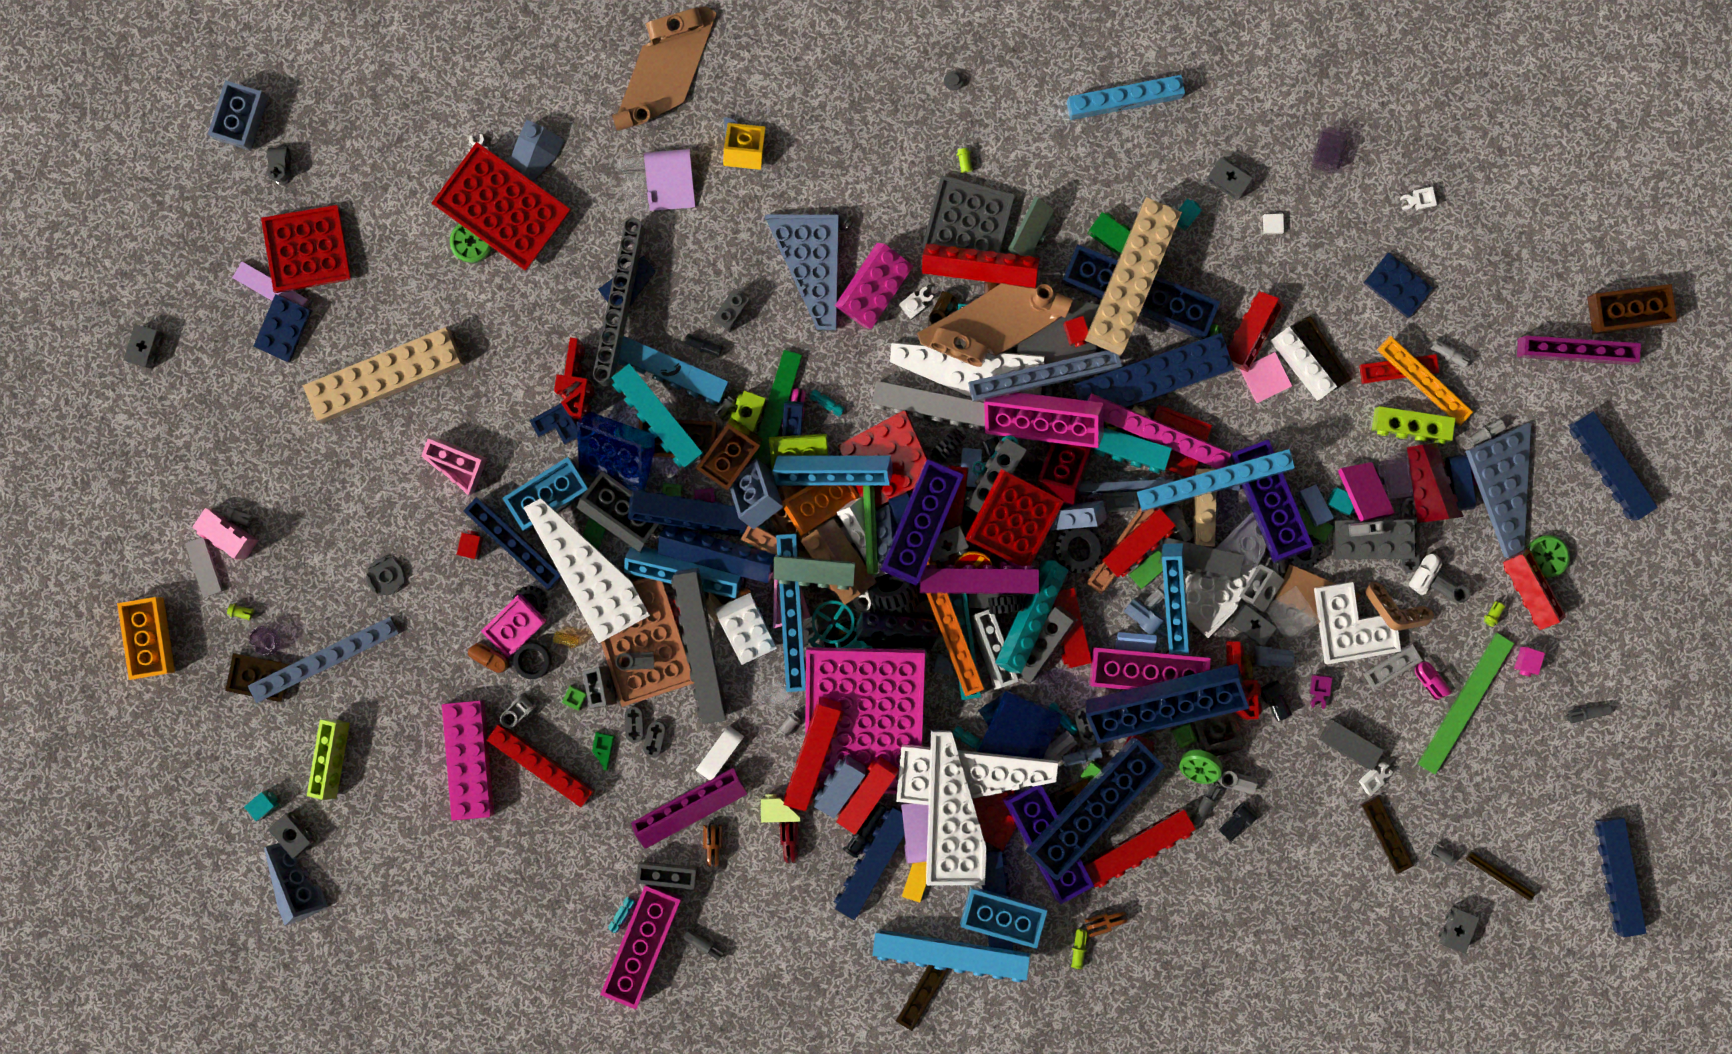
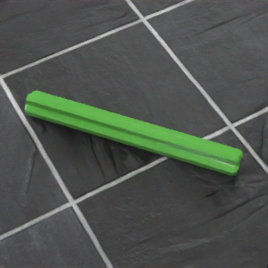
M863 485L867 574L875 575L879 572L874 485Z

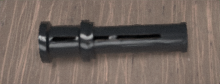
M877 803L855 835L852 834V839L847 846L843 847V850L854 858H858V853L862 846L867 844V837L887 808Z

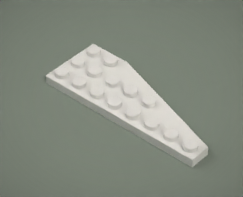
M892 342L890 362L971 397L968 386L969 381L1044 365L1045 356L1007 352L995 356L987 353L983 365L976 367L924 345ZM1042 386L1019 391L1018 393L1041 395Z
M1253 512L1215 548L1244 555L1239 579L1231 583L1219 581L1220 578L1218 577L1212 579L1200 577L1201 573L1197 572L1193 573V575L1189 574L1185 578L1188 620L1206 638H1209L1236 611L1241 599L1239 596L1254 574L1267 547Z
M931 731L927 886L985 885L986 844L982 836L953 734L951 731Z
M902 744L896 802L929 805L931 747ZM957 750L972 798L998 794L1011 789L1018 790L1021 787L1031 785L1038 786L1056 782L1058 761Z

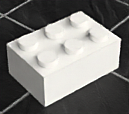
M751 593L715 609L718 620L741 665L777 649Z

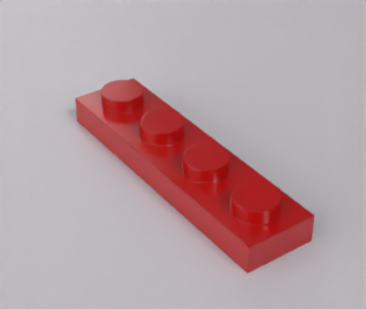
M1437 354L1415 357L1432 374L1439 373ZM1389 361L1359 365L1362 384L1406 378Z

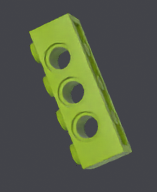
M744 391L743 394H739L736 401L738 408L736 413L732 412L731 417L755 433L766 398ZM744 408L752 410L750 417L745 418L742 416Z
M1379 406L1374 409L1372 431H1377V435L1389 436L1390 433L1396 434V438L1408 439V436L1415 437V441L1426 442L1427 439L1434 440V443L1445 445L1446 442L1453 440L1455 418ZM1392 418L1397 421V428L1391 426L1390 421ZM1411 421L1416 424L1415 431H1412L1409 427ZM1430 424L1435 427L1434 434L1428 430Z
M320 719L307 796L321 800L337 799L349 722L337 719Z

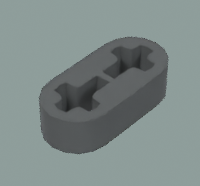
M637 706L629 707L625 712V734L627 740L631 743L641 741L644 736L643 712ZM632 709L639 713V716L635 719L636 723H633V718L629 717ZM633 726H636V732H640V736H637L636 740L633 736H630V733L633 732Z
M1080 707L1074 713L1079 737L1085 743H1092L1096 740L1094 733L1091 735L1090 740L1087 737H1083V734L1086 733V726H1088L1090 732L1093 731L1087 717V724H1084L1083 720L1078 718V715H1081L1080 711L1083 710L1086 713V708Z
M660 721L652 722L648 727L643 751L648 757H656L661 752L666 727ZM656 724H658L662 732L657 734V738H653L655 732L652 730V727H656ZM654 740L656 741L655 748H658V750L651 754L647 746H651Z

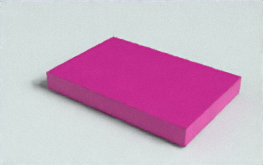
M1372 462L1344 467L1338 470L1360 522L1392 516L1395 513Z
M519 593L481 632L509 658L547 620Z

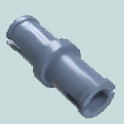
M1100 746L1087 750L1079 749L1078 752L1062 755L1064 767L1079 763L1083 765L1087 761L1102 758Z

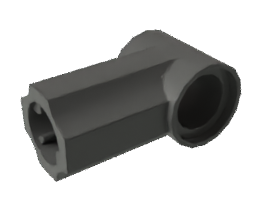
M1438 572L1430 586L1454 603H1464L1470 598V591L1467 587L1459 585ZM1458 589L1462 592L1460 599H1457L1455 596Z
M654 652L621 653L616 658V666L620 670L654 669ZM622 656L629 657L630 664L628 667L620 665L619 661Z

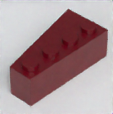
M1437 443L1407 447L1417 522L1424 523L1464 517L1456 504L1458 502L1456 494L1452 493L1449 485L1451 481L1449 476L1445 474V464Z

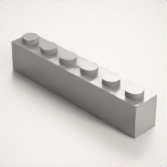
M876 381L872 405L875 406L876 410L886 411V408L893 409L895 414L905 410L907 413H912V417L923 419L924 416L931 417V421L942 423L943 420L950 421V425L961 427V424L969 425V429L980 430V428L985 427L984 403L973 402L968 399Z

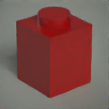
M1084 316L1065 321L1063 326L1069 345H1075L1076 348L1086 345L1085 338L1088 334V329Z
M468 530L467 533L461 532L456 555L479 560L484 537H480L479 532Z

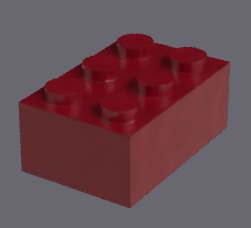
M1052 442L1037 480V487L1066 503L1074 504L1090 462L1091 447Z

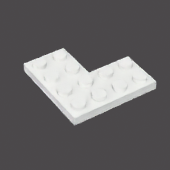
M1353 582L1314 588L1325 664L1401 652L1399 632L1391 629L1381 615L1358 618Z

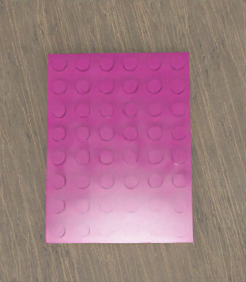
M806 648L805 735L819 696L841 702V710L844 711L841 722L837 721L836 724L838 728L835 739L831 738L830 744H832L829 756L825 755L824 761H826L824 771L819 772L820 782L818 788H814L813 792L823 788L826 777L829 774H833L836 763L840 759L843 760L845 755L865 765L867 775L869 773L867 770L872 760L877 761L879 757L900 769L902 744L922 746L925 650ZM899 771L884 794H897Z

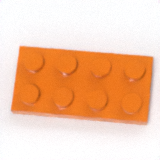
M809 485L782 501V505L802 536L837 515V512L847 503L860 497L852 485Z

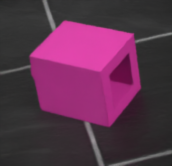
M1520 647L1514 669L1520 670L1519 674L1527 677L1539 675L1545 653L1528 647Z

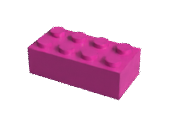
M876 243L835 304V307L864 328L872 329L913 268V265L886 244Z

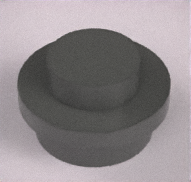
M951 71L945 75L944 85L947 89L954 91L962 86L963 78L960 73Z

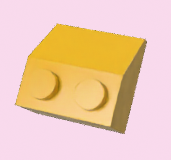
M728 123L724 144L723 166L761 170L765 127Z

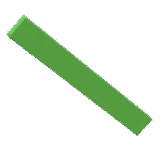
M1495 633L1417 763L1419 766L1436 775L1514 645L1513 642Z

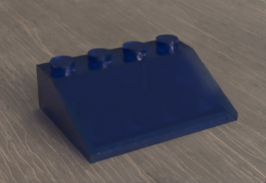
M589 412L577 421L579 471L598 477L603 471L627 489L635 491L645 490L655 452V434L593 412Z
M1005 691L978 752L1043 759L1063 715L1052 707Z

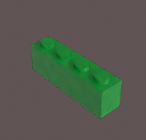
M1101 212L1087 234L1120 257L1131 229L1125 224L1120 225L1117 223L1113 215Z

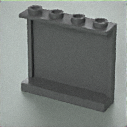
M1070 297L1073 301L1066 317H1061L1046 328L1020 342L1016 353L1045 356L1044 365L1095 353L1096 345L1087 341V344L1081 347L1070 346L1063 324L1065 321L1084 316L1089 331L1100 302L1094 300L1083 302L1081 298Z

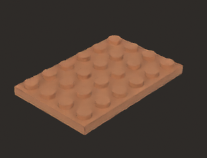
M643 578L632 582L650 616L601 642L621 707L694 684L690 679L691 667L687 662L686 651L662 581ZM654 652V669L620 670L616 666V658L621 653ZM622 656L619 661L620 665L628 667L630 664L629 657Z

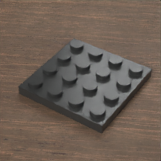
M941 175L921 250H924L926 244H937L940 246H955L957 248L999 253L1015 195Z

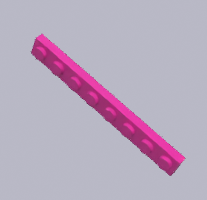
M1092 393L1088 401L1104 403L1105 422L1157 444L1170 447L1176 452L1214 468H1224L1231 456V452Z

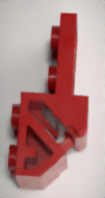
M570 337L564 375L556 374L554 392L564 399L561 401V404L571 417L587 420V416L590 417L592 406L589 405L590 397L593 398L595 388L588 379L579 378L582 374L580 359L584 358L585 346H583V343L578 338Z
M1226 641L1227 666L1238 664L1241 675L1244 676L1245 668L1244 665H1241V657L1244 656L1243 645H1241L1240 641ZM1243 679L1249 694V709L1235 713L1243 719H1259V715L1262 713L1261 703H1258V695H1261V685L1258 684V680Z

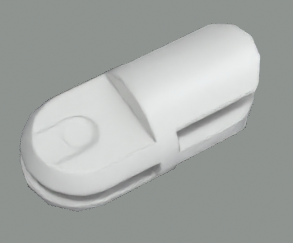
M1436 554L1427 555L1409 582V586L1420 595L1426 594L1442 566L1441 558Z

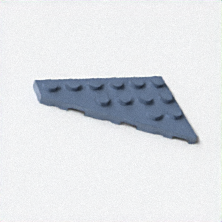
M765 214V220L794 278L816 329L837 330L838 308L835 307V304L838 301L840 216Z
M1530 423L1520 425L1465 451L1504 557H1511L1523 551L1525 546Z

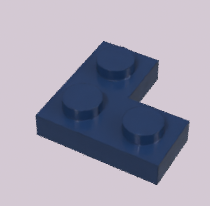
M561 403L529 420L539 438L555 429L564 445L582 437L573 418Z

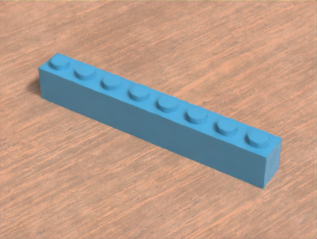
M1290 449L1138 491L1137 496L1141 510L1145 512L1294 470L1295 466Z
M797 534L776 535L777 555L798 557ZM790 581V584H779L786 692L806 691V666L801 588L797 581Z
M881 929L875 932L872 955L877 956V959L882 961L895 959L897 963L901 964L914 962L916 966L920 967L933 965L935 969L939 970L951 968L957 973L970 971L976 976L989 974L995 979L1008 977L1012 978L1014 982L1027 981L1031 953Z

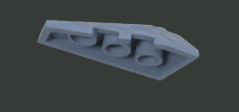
M526 120L508 165L533 182L557 158L565 140L546 128Z
M280 843L264 848L278 910L285 926L302 921L328 907L322 889L318 884L313 885L308 878L310 874L306 870L303 872L297 865L296 857L292 858Z

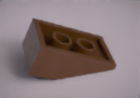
M731 417L696 469L728 491L760 447L763 439Z

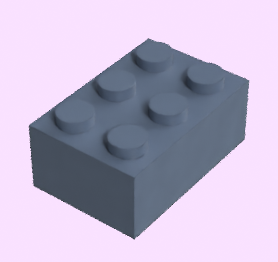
M225 80L207 135L216 141L251 151L268 96L262 91Z
M757 458L744 467L730 487L739 519L752 529L764 523V521L783 507L771 469Z

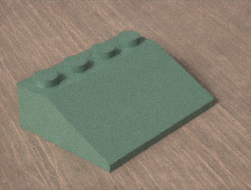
M777 555L774 557V579L779 580V584H790V581H797L800 586H810V583H818V587L822 588L838 585L837 589L849 590V586H854L856 562Z

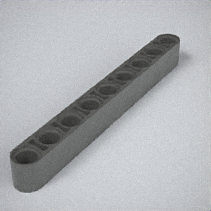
M635 217L627 219L624 224L593 371L594 379L602 386L611 385L613 383L611 377L616 374L645 235L644 226ZM633 226H639L636 231L631 232ZM630 244H635L633 249L627 250ZM626 262H631L628 268H623ZM627 280V283H626L625 286H623V287H620V286H619V284H620L621 281ZM618 299H623L620 305H615ZM614 317H619V321L615 324H612V319ZM615 335V340L608 342V338ZM606 354H612L608 361H604ZM608 372L605 379H600L602 373Z

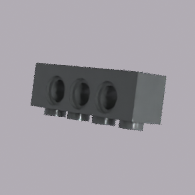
M1007 438L1004 442L1002 440L999 441L995 448V451H997L995 457H990L984 466L988 469L984 475L980 473L975 481L976 489L974 492L970 490L965 498V501H967L966 506L979 513L985 499L979 496L980 489L986 488L990 491L994 482L990 481L989 474L993 471L999 474L1001 469L1013 474L1026 452V449ZM1001 455L1009 457L1008 465L1003 466L999 463Z
M1061 606L1052 607L1031 651V654H1034L1036 657V662L1032 663L1028 658L1022 673L1018 674L1029 683L1035 681L1078 619ZM1052 623L1058 626L1056 633L1051 630ZM1041 638L1047 641L1046 648L1041 646Z

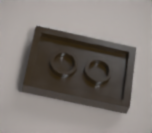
M233 653L225 691L252 696L248 685L291 664ZM286 689L266 699L284 702Z

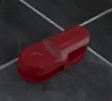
M779 822L780 843L783 845L784 861L788 864L792 861L794 864L798 860V844H800L798 822H793V824L792 822H786V824Z

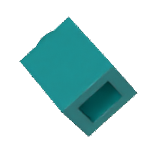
M1187 198L1178 209L1182 213L1177 226L1184 231L1188 229L1202 211L1196 201Z
M1338 487L1333 488L1326 502L1327 506L1345 516L1353 514L1355 509L1348 493Z
M266 790L259 793L244 808L257 822L266 817L279 804L277 803L276 795Z

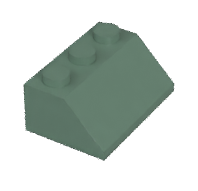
M1035 196L1007 254L1036 256L1038 251L1035 250L1037 243L1042 244L1046 236L1044 230L1046 226H1051L1055 218L1052 216L1054 210L1039 197Z

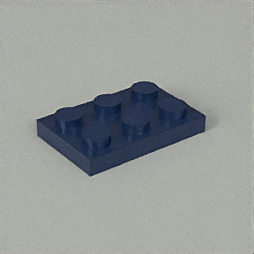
M1389 252L1386 253L1363 282L1407 318L1414 313L1433 289L1432 286Z
M275 294L254 347L283 361L290 362L312 310L279 294Z

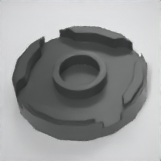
M383 557L370 564L366 580L373 592L389 596L397 593L405 583L406 574L403 566L393 558Z

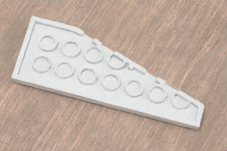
M542 498L524 507L598 643L650 616L632 581L621 573L615 565L608 561L603 554L580 535Z

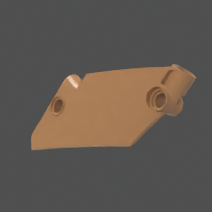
M704 6L645 23L651 43L642 46L618 113L612 114L617 131L646 124L650 119L684 103L716 17V12ZM671 21H679L680 27L677 30H672L669 27ZM642 109L646 110L647 118L639 120L637 112Z
M1001 283L978 299L919 331L917 334L921 345L970 365L981 367L987 353L997 356L1046 328L1061 317L1065 318L1073 299L1060 293H1054L1051 286L1047 284H1041L1035 289ZM956 345H961L963 348L960 349Z

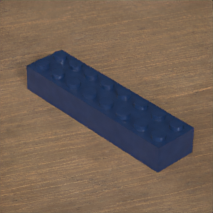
M1077 244L1061 284L1102 300L1118 260ZM1155 275L1139 315L1202 340L1207 337L1220 301Z
M1222 333L1079 382L1074 384L1079 400L1088 401L1092 393L1128 408L1232 372L1234 367Z
M1238 664L1086 700V716L1098 744L1249 709V694Z
M1131 738L1025 851L1052 878L1058 881L1165 766L1138 739Z

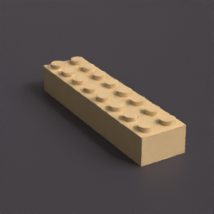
M1145 198L1085 341L1118 355L1123 353L1182 212L1150 198Z
M444 327L305 384L303 388L316 420L324 423L464 366L451 331Z

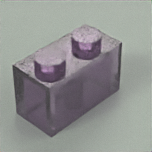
M1324 127L1320 131L1310 168L1328 173H1333L1336 169H1339L1342 163V158H1340L1341 151H1344L1347 145L1346 133Z
M1407 458L1380 462L1378 475L1382 477L1383 489L1388 499L1411 497L1412 490Z

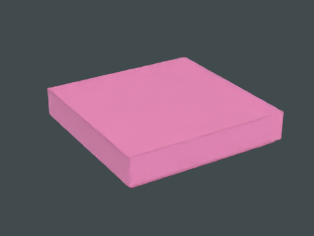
M1275 352L1254 362L1248 372L1240 369L1256 403L1292 387Z

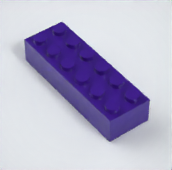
M1268 439L1233 452L1230 459L1234 465L1274 454V451ZM1283 473L1241 484L1273 563L1306 552L1313 547Z
M926 460L881 565V571L913 585L919 583L961 483L963 474L931 460Z
M1042 785L1026 786L1003 798L1027 847L1058 816ZM1080 858L1058 881L1052 878L1036 862L1055 901L1060 905L1094 887Z

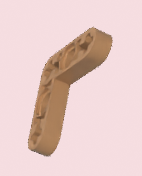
M1371 582L1365 590L1367 597L1385 623L1395 631L1426 626L1434 618L1433 611L1426 606L1400 610L1386 589L1378 582Z

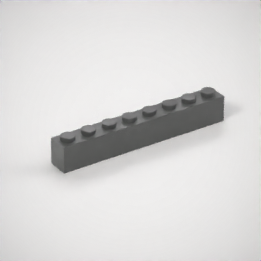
M699 568L679 570L674 573L671 583L677 593L675 604L680 609L679 624L684 629L682 638L684 645H687L688 649L686 659L691 664L690 679L695 684L693 693L695 700H698L699 707H697L698 718L702 719V724L722 722L726 720L728 713Z

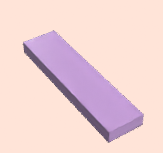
M244 262L240 263L232 277L270 300H273L275 294H279L306 307L309 301L293 290L274 293L271 278Z

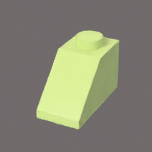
M765 794V797L761 798V823L800 822L801 816L792 807L783 805L784 799L777 797V794Z

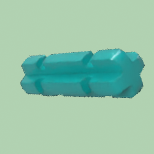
M816 389L809 396L812 401H817L820 406L830 412L832 410L833 414L838 417L845 410L842 405H837L834 400L824 394L822 396L821 392Z
M1052 702L1047 707L1071 735L1078 731V727L1071 723V719L1062 709H1059L1060 707L1056 702Z
M957 726L952 733L954 737L958 739L960 737L961 741L973 749L977 748L976 751L980 753H985L988 748V744L983 741L980 742L979 738L968 731L964 732V729L960 726Z
M630 897L625 898L623 906H620L613 918L614 921H611L608 926L611 932L618 933L621 928L620 925H623L631 912L630 909L635 905L634 899Z

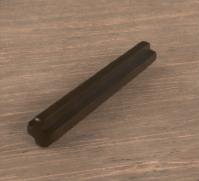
M1472 851L1468 853L1467 861L1525 899L1531 901L1534 898L1535 892L1476 853Z

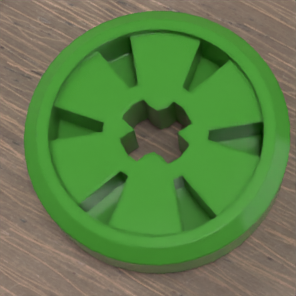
M460 224L451 233V250L456 257L466 263H478L487 258L492 250L491 246ZM471 237H474L473 239L476 243L469 247L467 240H471Z
M1546 535L1537 537L1527 547V549H1530L1545 578L1560 575L1569 564V549L1565 542L1556 536ZM1550 552L1551 560L1545 561L1544 553Z
M1202 750L1185 752L1179 763L1181 773L1189 780L1200 784L1217 782L1221 778L1223 771L1221 761L1213 754Z

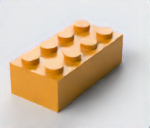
M152 597L117 603L129 680L175 673L164 597Z

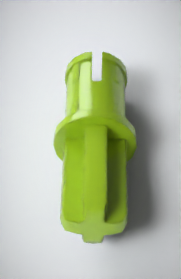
M1076 930L1074 947H1072V968L1083 969L1085 952H1087V930Z

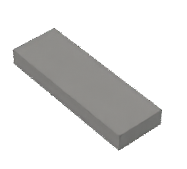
M201 537L185 543L203 598L223 592L206 539Z
M1410 644L1402 649L1401 652L1395 653L1365 671L1363 675L1372 690H1375L1420 663L1423 659L1414 644Z

